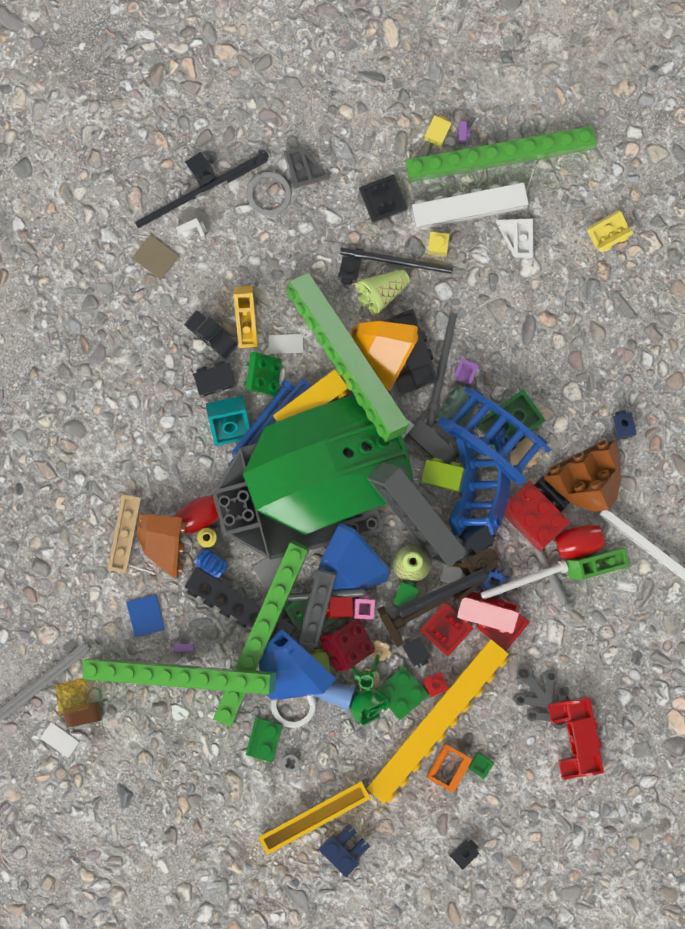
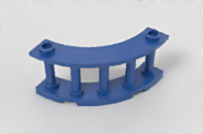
M465 388L464 392L470 398L453 418L448 420L441 417L437 423L449 435L462 442L467 440L472 443L471 447L484 457L488 455L496 461L495 466L512 482L523 485L527 479L522 475V470L539 449L548 453L551 451L546 445L548 442L542 436H536L523 423L484 397L477 389L470 390ZM475 403L482 405L466 426H459L458 423ZM489 410L499 415L498 420L483 437L478 438L472 434V430ZM507 421L517 431L505 446L496 452L489 446V441ZM524 435L533 443V446L517 465L512 466L506 460V455Z
M500 428L489 441L490 445H495L496 452L500 451L509 441L505 429ZM456 438L460 463H464L466 472L461 488V500L456 502L455 508L448 519L453 535H461L467 526L488 525L490 534L494 535L501 526L506 511L510 479L498 469L497 480L477 481L478 467L495 466L497 462L493 459L476 458V451L471 447L473 444L467 440L462 442ZM508 453L506 460L510 463V453ZM497 488L494 501L474 502L477 489ZM474 509H490L486 518H470Z

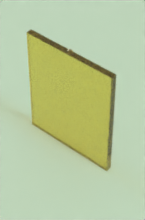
M85 679L55 685L59 716L90 708Z

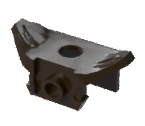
M496 532L492 535L495 541L480 553L476 554L472 551L457 560L451 567H460L465 576L482 568L488 573L498 567L500 559L494 548L500 533Z

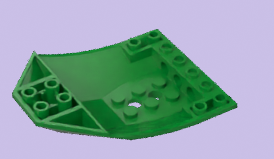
M355 395L309 409L265 427L243 473L256 510L304 535L363 512L387 505L367 479L382 462L403 467L408 473L407 477L409 480L414 481L409 453L402 436L385 442L383 437L377 433L373 422L367 418L363 407L358 404ZM367 443L370 446V451H364L361 444ZM345 448L352 450V458H346L343 455Z

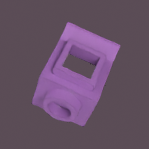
M461 358L453 379L471 386L479 365Z

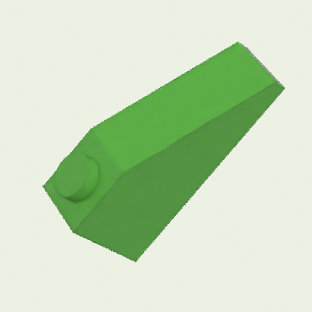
M626 548L566 560L569 579L583 580L629 567Z

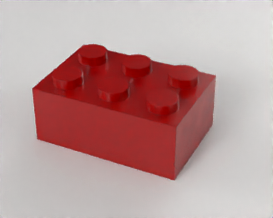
M531 481L508 501L504 514L507 520L539 552L570 523Z

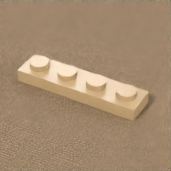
M122 494L107 569L109 571L127 574L142 498Z

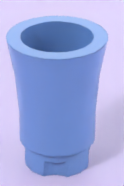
M334 682L324 694L313 696L350 711V705L355 697L357 685Z

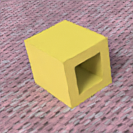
M434 115L425 134V140L442 148L452 123L442 115H439V117Z
M430 232L427 255L446 257L449 234Z

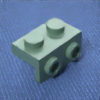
M455 384L450 389L445 403L439 409L437 415L439 419L443 417L449 420L456 415L470 398L464 392L466 387ZM475 403L471 407V409L466 413V415L461 419V421L458 423L459 426L463 427L464 425H466L475 407L477 406V403Z

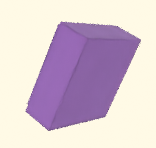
M174 644V651L194 652L195 644Z

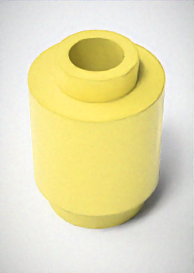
M210 528L202 529L197 535L198 543L207 549L214 547L218 540L217 534ZM205 534L210 535L209 541H204L203 537Z

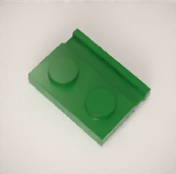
M255 718L245 755L273 763L283 725Z

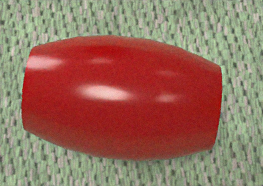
M213 495L203 496L187 503L173 516L183 518V523H186L185 534L183 535L197 533L204 528H208L219 519Z
M600 525L573 527L555 537L559 556L564 559L588 556L605 546Z

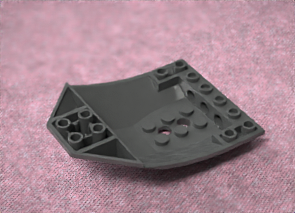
M257 444L240 447L213 493L222 532L270 560L284 557L292 540L309 547L310 550L328 546L340 523L353 527L361 537L384 531L378 508L352 516L306 535L258 512L243 477V473ZM345 448L343 455L346 458H352L353 452L351 449Z

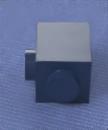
M626 410L615 412V416L611 418L616 441L635 437L637 433L632 412L627 413Z

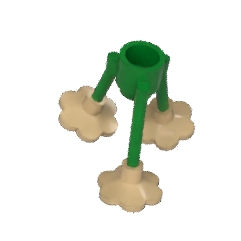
M379 639L372 643L375 648L374 653L370 655L372 658H375L372 670L365 669L358 673L355 666L349 669L353 671L354 678L358 680L360 689L363 688L370 691V688L376 689L381 685L380 675L376 671L379 660L384 661L386 657H390L392 651L390 650L389 643L382 642Z

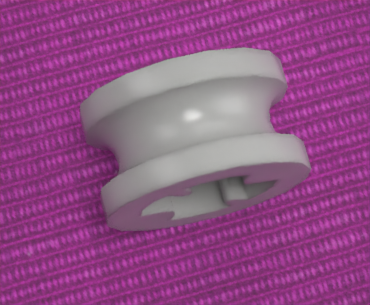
M293 754L285 755L282 759V767L287 772H294L299 767V760ZM291 758L292 760V758H294L295 767L290 768L289 766V768H287L285 766L287 764L286 759Z

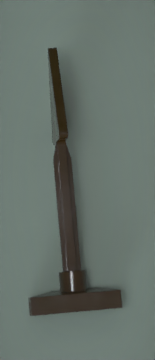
M482 582L406 617L399 615L392 618L384 606L378 608L377 611L396 647L404 644L399 628L405 626V623L438 607L454 597L456 603H459Z

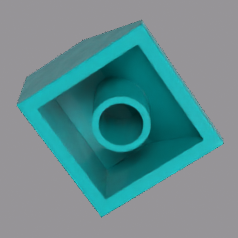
M243 396L206 403L208 420L215 446L239 442L250 429Z

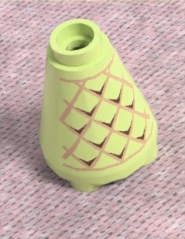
M403 269L362 279L355 283L360 294L358 300L362 306L366 305L372 316H376L397 297L410 282V279Z
M406 545L395 554L393 568L401 580L416 583L423 580L429 574L431 558L421 546ZM411 558H415L417 560V563L415 565H411L409 563V560Z

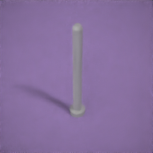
M531 544L543 569L551 567L543 551L539 552ZM555 574L547 576L563 606L560 608L561 611L564 612L574 607L573 602L569 603Z

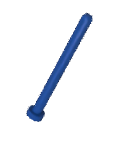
M283 380L281 383L282 388L233 449L232 455L235 456L240 447H245L287 392H291L295 388L290 382Z

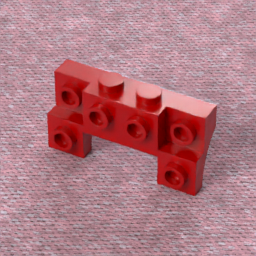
M584 696L572 700L565 699L547 704L551 723L555 724L566 721L572 757L558 760L561 779L567 780L604 773L600 753L601 741L597 737L596 731L598 723L593 715L590 697Z

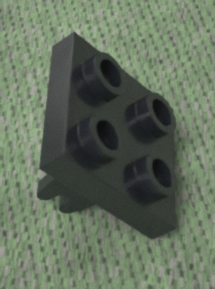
M394 174L359 187L372 224L408 210Z

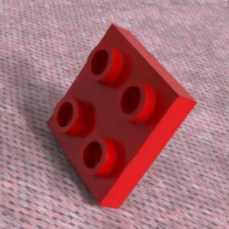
M445 602L419 631L448 657L474 628L469 623L457 618L458 613Z

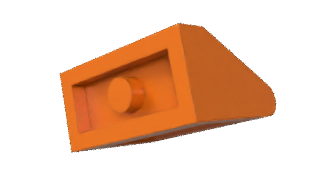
M444 744L426 778L454 793L472 759ZM449 751L463 759L450 783L446 785L436 779L435 776Z

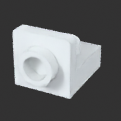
M197 218L176 227L179 236H184L185 238L194 235V231L198 230L201 238L204 239V233L207 232L203 222H198Z

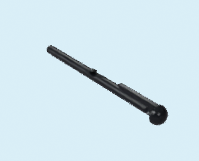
M258 150L259 154L139 219L135 222L136 226L139 229L186 202L196 199L195 195L208 191L225 181L230 183L261 166L269 159L267 151Z

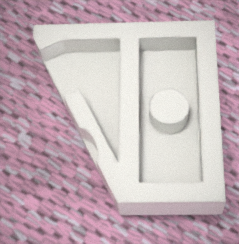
M533 219L496 220L514 258H534Z

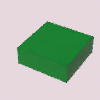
M478 752L468 769L485 779L494 762Z

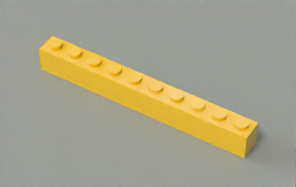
M490 639L366 789L382 803L385 804L386 801L390 803L397 795L395 793L396 789L399 786L403 788L409 781L407 776L411 771L415 773L422 765L420 763L421 759L424 756L428 758L434 751L432 746L435 742L440 743L447 735L445 730L449 726L453 728L459 721L457 716L460 712L465 713L472 705L469 703L473 697L478 698L483 692L482 686L485 682L490 683L496 676L494 671L498 667L502 669L508 662L506 657L509 654Z

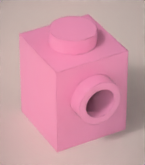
M369 594L363 597H353V617L356 619H374L375 600L370 598Z

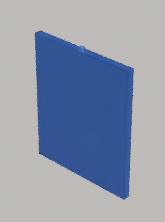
M156 595L126 602L134 637L150 635L151 633L165 630Z

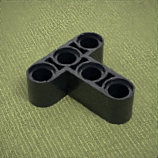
M197 310L184 324L186 328L224 359H227L238 346L231 337L223 332L222 327L209 316L206 318Z

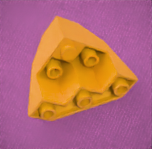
M383 321L359 323L351 328L350 335L386 390L390 391L418 340V327Z

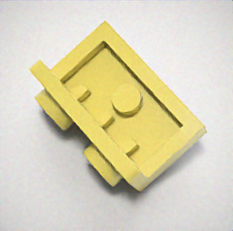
M620 210L586 228L594 247L600 252L610 250L614 244L628 240L629 236L633 234L632 229L628 227Z

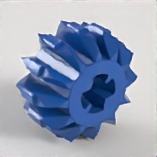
M203 548L198 553L194 561L198 567L216 578H221L229 565L225 559L206 548Z
M496 567L493 573L492 571L488 572L489 578L482 582L484 585L478 586V589L485 588L489 590L494 588L493 585H489L490 578L492 577L494 580L498 579L499 583L496 584L497 586L505 584L504 580L509 579V576L502 577L501 575L504 574L505 570L502 569L500 573H497L498 567Z

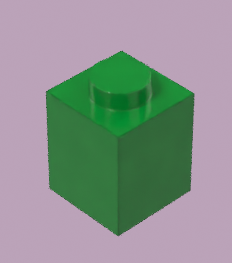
M406 581V583L401 582L393 604L400 607L415 600L420 590L416 588L417 584Z

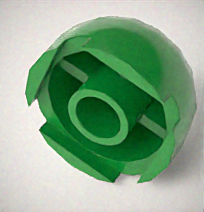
M362 688L354 694L355 697L351 702L350 708L358 725L360 723L366 725L379 718L380 715L378 713L382 709L386 711L390 706V702L381 691L375 688H370V691Z

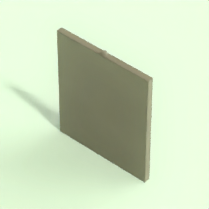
M150 235L132 259L161 280L179 256Z

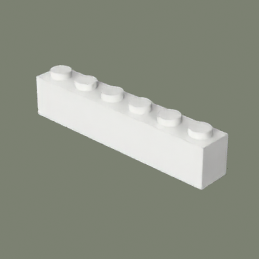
M513 181L508 183V186L493 185L488 190L482 191L481 188L471 190V193L468 194L458 192L452 194V197L438 196L433 198V201L428 202L425 199L418 200L412 205V213L416 230L526 209L529 204L524 182Z

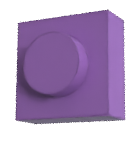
M459 121L458 144H466V139H470V127H467V121Z

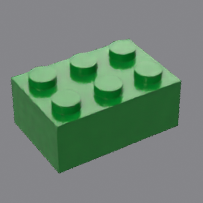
M524 389L500 405L501 408L514 416L531 431L546 421ZM491 411L480 420L476 427L484 436L500 416ZM507 421L501 427L505 429L509 440L517 431ZM490 445L496 451L495 445Z

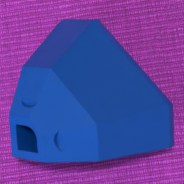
M342 523L338 525L318 568L336 573L332 591L365 589L367 591L388 581L390 573L389 567L353 527Z
M282 629L268 643L259 662V671L277 672L276 692L266 694L272 701L324 694L336 680L332 674Z

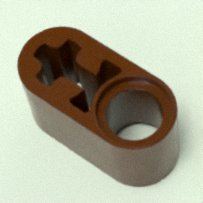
M99 701L63 709L66 728L103 721Z

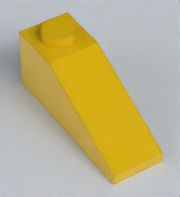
M253 285L234 287L239 348L258 347Z

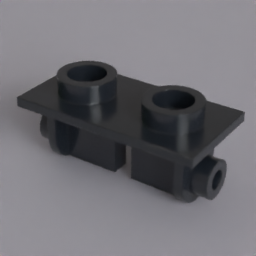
M544 475L534 484L560 512L570 504L558 491L556 493L553 492L554 488L545 481Z

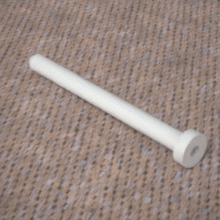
M562 559L558 561L557 565L486 590L481 593V598L493 597L558 572L564 574L568 572L567 563Z

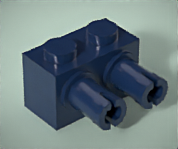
M347 824L337 836L332 834L318 848L345 877L360 864L358 858L371 847L368 843L362 847L366 841L361 838L351 850L345 848V844L357 833L354 828L348 833L352 828L350 824Z

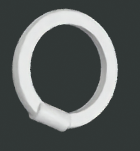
M313 695L307 696L310 704L309 713L304 719L297 722L287 721L280 716L277 710V700H271V711L274 718L283 726L289 728L301 727L313 718L316 704H318L316 698Z

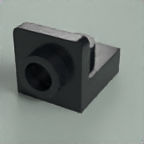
M342 257L338 273V280H341L342 284L352 285V283H357L361 260Z

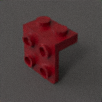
M353 619L336 632L323 634L319 638L322 648L326 651L330 663L336 672L351 669L375 651L360 619Z

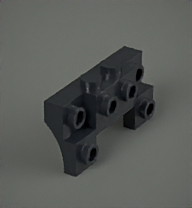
M411 309L383 320V322L418 327V340L406 360L409 372L398 375L396 379L401 395L437 383L438 379L431 362L434 357L431 349L426 348L425 342L428 340L425 331L420 330L414 310Z

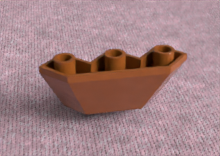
M600 441L592 447L553 465L544 476L545 481L573 505L592 512L609 510L618 498L621 483L617 441Z
M139 514L137 535L145 556L171 577L178 579V575H182L183 564L180 563L179 556L184 553L185 543H182L181 534H185L186 523H183V518Z

